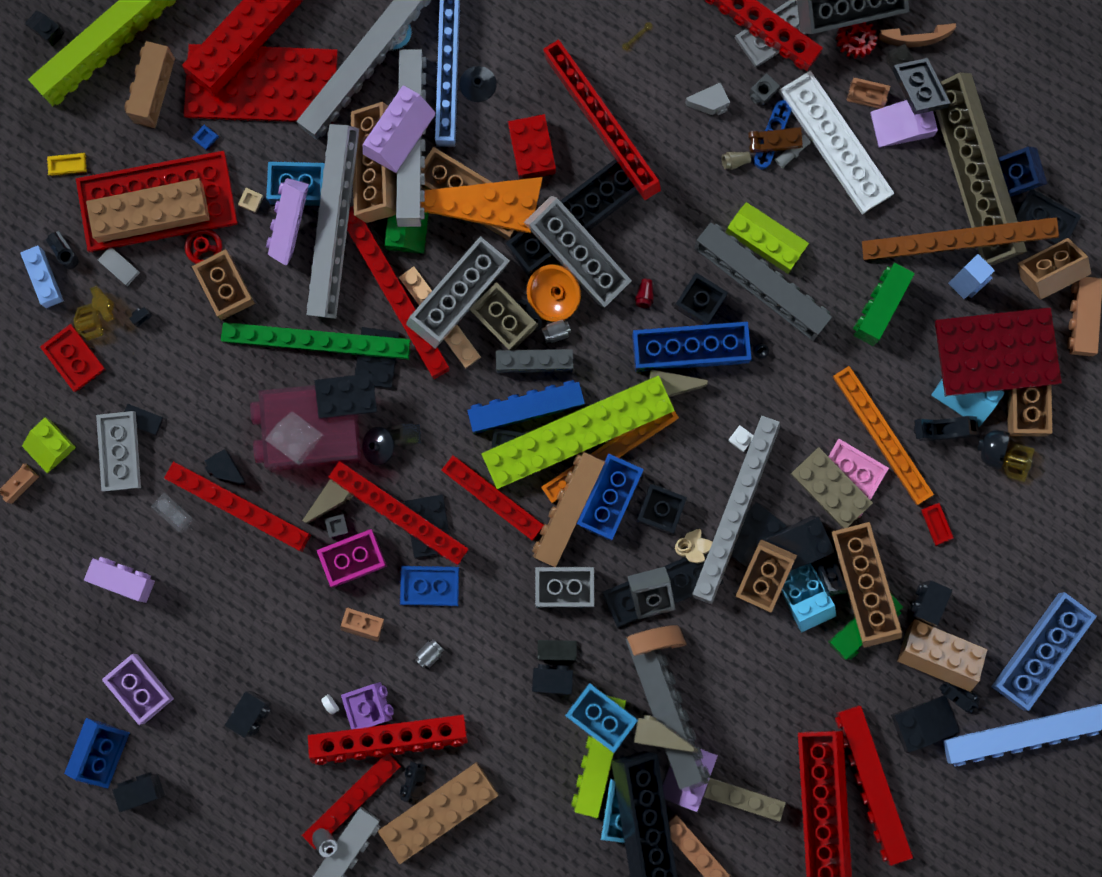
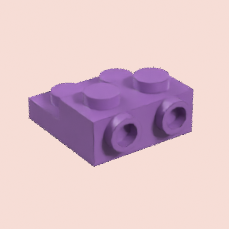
M381 682L341 695L351 729L371 727L392 720L393 708L387 703L386 696L388 692Z

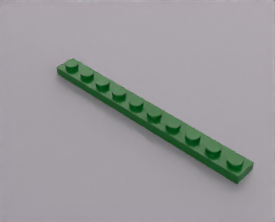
M223 322L221 342L398 359H409L411 346L410 339Z

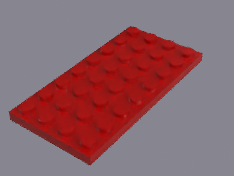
M201 44L188 45V58ZM260 47L215 96L211 95L186 75L184 117L297 122L299 117L337 71L338 50Z
M225 151L75 178L88 252L238 225ZM197 178L203 183L210 217L209 221L98 243L92 236L86 201Z

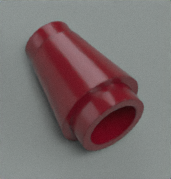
M641 280L635 298L636 306L650 308L651 304L654 303L652 280Z

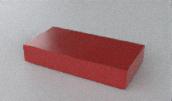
M940 503L921 510L935 546L954 539Z

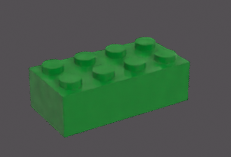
M895 262L891 267L887 266L879 278L881 283L875 286L870 295L873 299L866 303L861 312L864 316H860L853 327V330H855L853 336L872 346L880 340L915 274L914 272Z

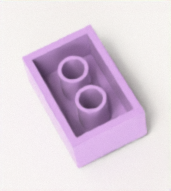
M100 557L99 560L92 558L84 581L136 601L147 602L155 583L154 580L150 579L151 575L137 570L133 573V568L121 564L114 566L116 562L107 558Z
M131 654L102 679L138 725L145 724L174 699L138 654Z

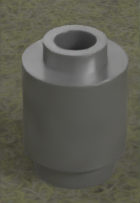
M563 320L545 325L546 327L542 328L546 343L550 341L553 343L568 338V333H571L568 322L564 323Z
M434 639L431 642L428 641L415 654L418 657L416 661L423 668L425 666L430 668L442 655L441 653L444 649Z
M318 829L313 833L312 842L321 856L329 857L336 852L338 844L328 830Z

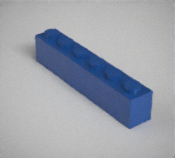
M571 380L564 382V386L556 387V385L545 387L544 391L531 390L526 392L527 395L520 397L519 394L511 395L508 397V400L504 401L495 399L489 401V405H472L471 409L467 411L473 434L583 407L585 403L580 384Z

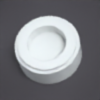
M330 695L322 698V704L330 714L339 711V707Z

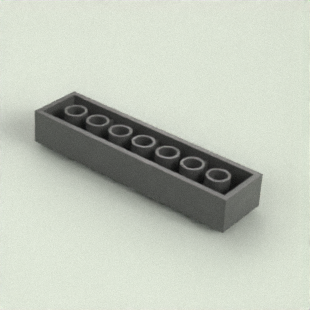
M710 223L696 240L695 250L812 341H814L832 318L829 315L830 312L825 307L816 305L814 303L815 300L811 296L803 295L799 291L798 286L785 281V277L780 272L771 270L766 261L757 259L749 248L745 247L744 249L739 245V241L735 237L726 235L724 229L718 224Z
M625 639L653 717H657L656 721L663 723L696 747L694 742L696 735L694 730L688 726L689 716L686 710H683L681 707L682 697L679 691H675L673 684H676L673 674L668 672L667 666L669 662L666 655H662L661 650L657 649L646 654L634 656L628 639ZM696 747L698 749L697 753L665 748L680 790L689 791L709 783L710 773L708 768L702 764L703 754L699 747Z

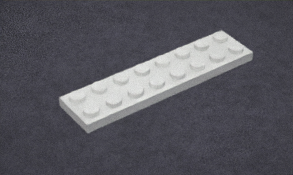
M811 71L779 90L780 95L788 103L791 111L861 214L893 196V190Z

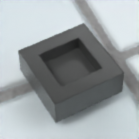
M344 514L325 519L329 538L349 533Z

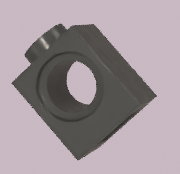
M766 73L750 89V99L755 104L763 106L778 92L780 85ZM764 88L768 93L761 94L758 90Z

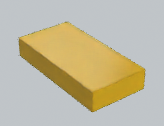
M85 153L47 157L49 176L87 172Z

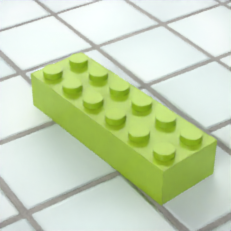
M607 696L624 709L626 700ZM588 736L585 746L589 749L587 756L583 755L581 768H584L583 775H578L576 787L579 788L578 795L574 794L571 807H575V813L598 818L613 752L594 737Z

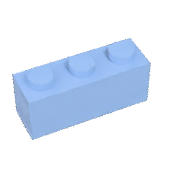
M35 246L20 252L40 304L45 308H49L63 302L64 300L44 250L39 246Z

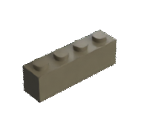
M709 778V783L703 795L705 798L779 822L786 803L782 800L713 778Z

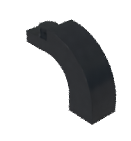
M962 416L940 420H914V433L919 441L979 436L977 416Z

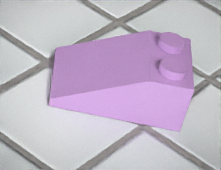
M907 100L870 112L879 148L934 137L938 131L933 111L914 115Z

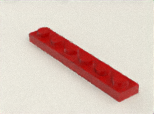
M452 455L441 469L443 473L531 541L534 540L544 526Z
M385 754L302 834L303 838L316 849L312 842V836L316 830L325 829L332 834L401 765L390 754Z

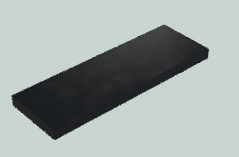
M685 557L663 566L666 568L671 583L674 604L693 596L705 561L702 563H692ZM628 581L602 592L617 628L638 619Z

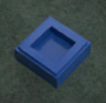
M203 125L192 139L207 151L219 136L206 125Z

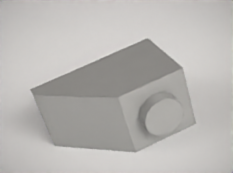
M718 83L687 97L685 103L690 108L710 115L715 113L720 115L728 110L730 101L721 83Z

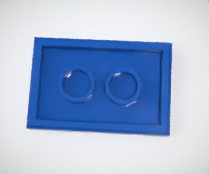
M401 566L400 605L458 606L459 567Z

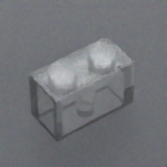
M163 493L151 506L182 534L196 520L167 493Z

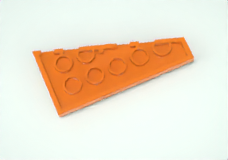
M543 177L424 190L425 202H421V208H424L425 212L531 234V230L524 222L536 211Z

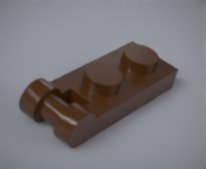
M801 127L763 132L752 131L748 133V138L751 140V145L749 146L751 153L803 148ZM764 139V144L758 143V140Z

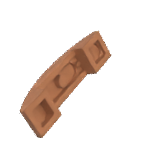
M956 24L937 25L934 33L901 36L900 29L881 30L878 37L879 40L895 46L920 47L945 39L954 32Z
M675 625L659 627L627 637L634 656L646 654L652 650L667 647L677 648L687 645L680 627Z

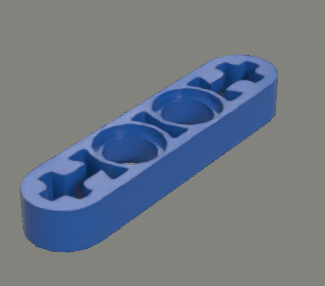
M785 100L776 103L765 131H772L771 124L773 122L780 123L781 129L785 128L791 113V108ZM784 105L788 112L784 111L781 119L778 117L780 112L778 107L781 108ZM769 151L772 153L771 155L767 153L765 160L768 162L760 164V160L757 158H761L764 152L756 153L754 157L755 166L759 169H766L770 165L775 151Z

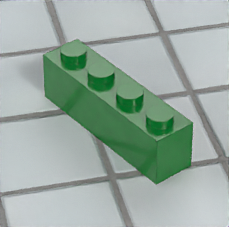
M891 594L895 611L898 617L901 614L899 610L902 609L903 606ZM855 618L828 641L843 660L854 658L859 653L857 649L863 645Z

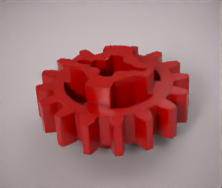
M866 22L839 28L836 40H839L837 46H842L841 52L847 51V56L849 57L853 54L854 58H857L859 54L861 58H864L865 54L869 55L874 50L878 39L875 36L876 30H871L873 25L867 26Z

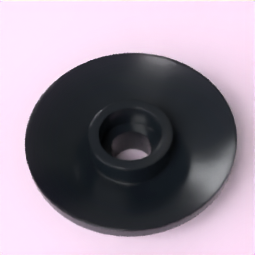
M474 66L462 74L459 86L465 98L473 102H483L494 94L497 82L494 74L489 69L482 66ZM475 80L481 81L479 85H476L474 82Z
M374 427L365 434L362 450L366 460L373 465H383L391 459L394 452V439L387 429Z

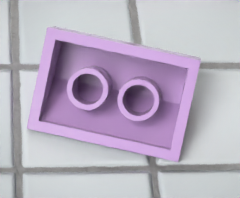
M701 749L703 754L702 764L708 768L711 776L717 755ZM670 764L663 783L664 797L666 800L697 812L707 784L689 791L680 790Z

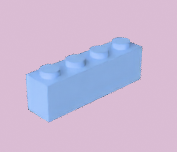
M977 254L948 284L963 299L967 296L972 298L992 279L990 275L995 270Z

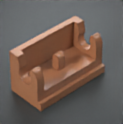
M853 78L847 101L879 109L884 108L890 86Z
M25 463L0 488V495L4 497L3 500L12 504L39 476Z
M346 608L341 623V631L378 642L381 629H383L384 619Z

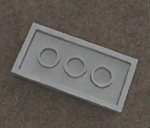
M789 0L772 11L800 31L797 0ZM770 26L764 27V29L767 31L773 30ZM747 28L735 36L736 41L756 68L779 53L774 47L767 46L760 37L753 36ZM779 37L782 42L788 41L786 37Z
M129 411L96 415L101 490L105 492L141 488L136 412Z

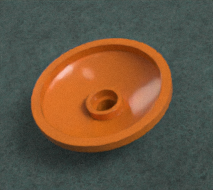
M556 264L545 265L531 275L527 284V299L539 317L548 321L564 320L570 317L579 306L581 299L580 285L576 277L567 268ZM557 288L561 290L560 294L557 293Z

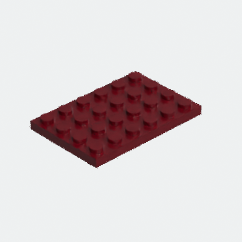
M1051 308L938 319L934 321L945 397L1059 385L1062 383Z

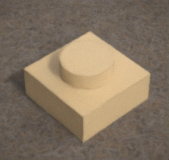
M245 188L238 205L256 214L264 196Z

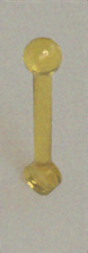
M647 22L638 34L628 43L622 45L623 50H628L629 46L646 30L652 28V24Z

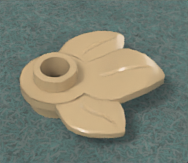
M696 529L687 533L685 538L679 539L675 545V550L679 556L686 557L689 562L702 563L705 561L704 554L709 552L712 542L701 538V529Z

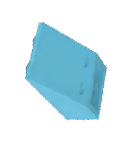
M809 563L791 570L781 592L800 631H806L836 617L835 605L830 596H827L812 564Z

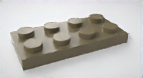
M819 447L791 473L793 478L843 529L852 524L873 503Z

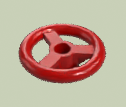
M212 230L193 232L187 237L185 242V253L188 259L195 264L204 261L198 259L202 253L212 251L217 254L222 251V241L218 234ZM202 234L213 237L217 246L210 245L209 241ZM195 237H197L194 241V248L196 249V251L194 254H192L190 250V245L192 240ZM201 244H206L205 248L200 249Z

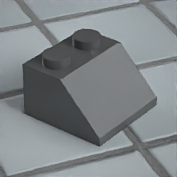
M665 567L627 576L638 619L676 610L671 583Z

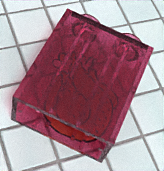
M315 385L258 391L259 401L251 402L252 424H261L262 439L254 440L253 442L255 462L264 463V468L270 472L337 465L339 461L343 464L362 463L358 415L319 419Z

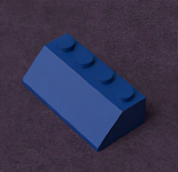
M608 453L577 525L612 542L644 469Z

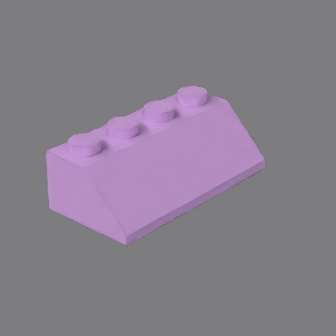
M403 85L364 141L363 155L396 173L435 116V111L420 94Z
M289 178L280 184L278 194H281L280 201L276 202L274 209L277 216L276 220L272 219L270 230L273 233L272 237H268L266 248H269L268 255L284 265H288L293 256L309 184Z

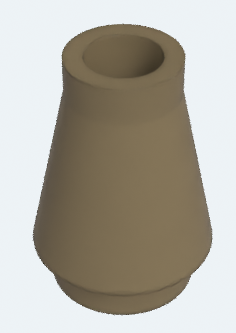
M726 152V154L722 155V165L725 170H733L751 162L749 152Z

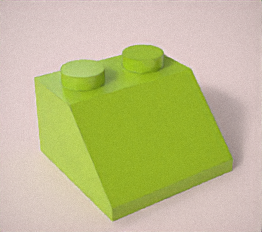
M47 418L42 419L30 430L22 445L47 474L76 448L58 427Z

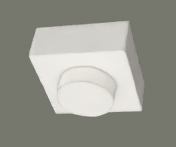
M739 425L728 441L744 452L754 435Z

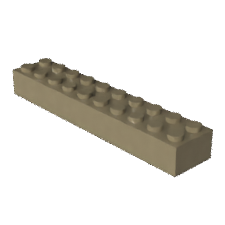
M960 72L940 82L950 101V105L948 108L935 111L971 228L1018 222L972 74ZM1024 242L978 247L980 256L989 265L998 264L1027 252Z

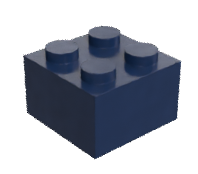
M1028 146L998 158L1009 196H1015L1047 184L1037 148Z

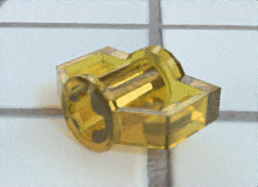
M97 285L90 288L93 295L92 306L94 309L102 314L105 321L114 320L115 318L112 313L114 309L113 302L103 294Z
M91 303L78 307L73 319L77 332L86 340L104 336L96 304ZM92 311L91 315L79 318L81 314ZM97 327L95 331L82 333V331Z
M1015 444L1007 451L1003 462L1006 476L1025 482L1035 449ZM1019 450L1028 454L1027 457L1012 454V452ZM1012 459L1015 461L1023 462V464L1012 462L1010 460ZM1007 466L1022 470V474L1009 472Z

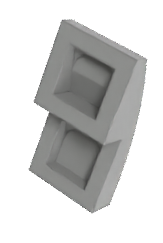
M112 247L108 248L98 259L102 265L126 286L140 273Z

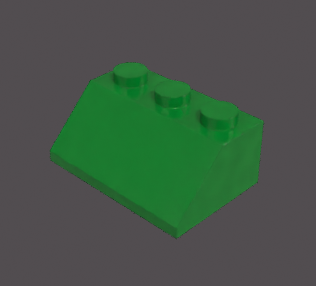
M425 212V219H421V227H398L396 215L388 217L385 238L386 250L424 254L429 213Z

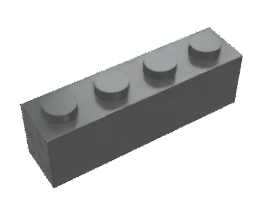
M573 349L496 351L497 373L573 372Z

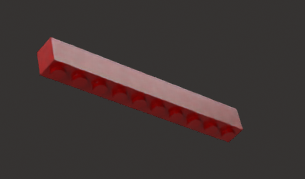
M558 39L545 47L543 51L546 61L643 199L647 200L660 192L661 188L658 178Z
M353 205L349 210L347 231L434 380L450 371L449 366L438 347L435 349L406 325L409 317L416 309L366 223L354 216Z

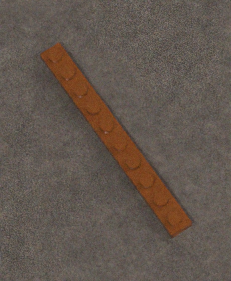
M1057 217L867 240L862 241L863 260L1059 238Z

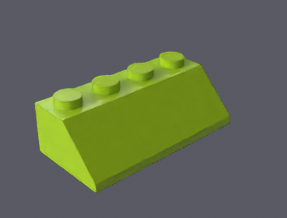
M747 202L738 211L725 232L787 274H789L809 244Z

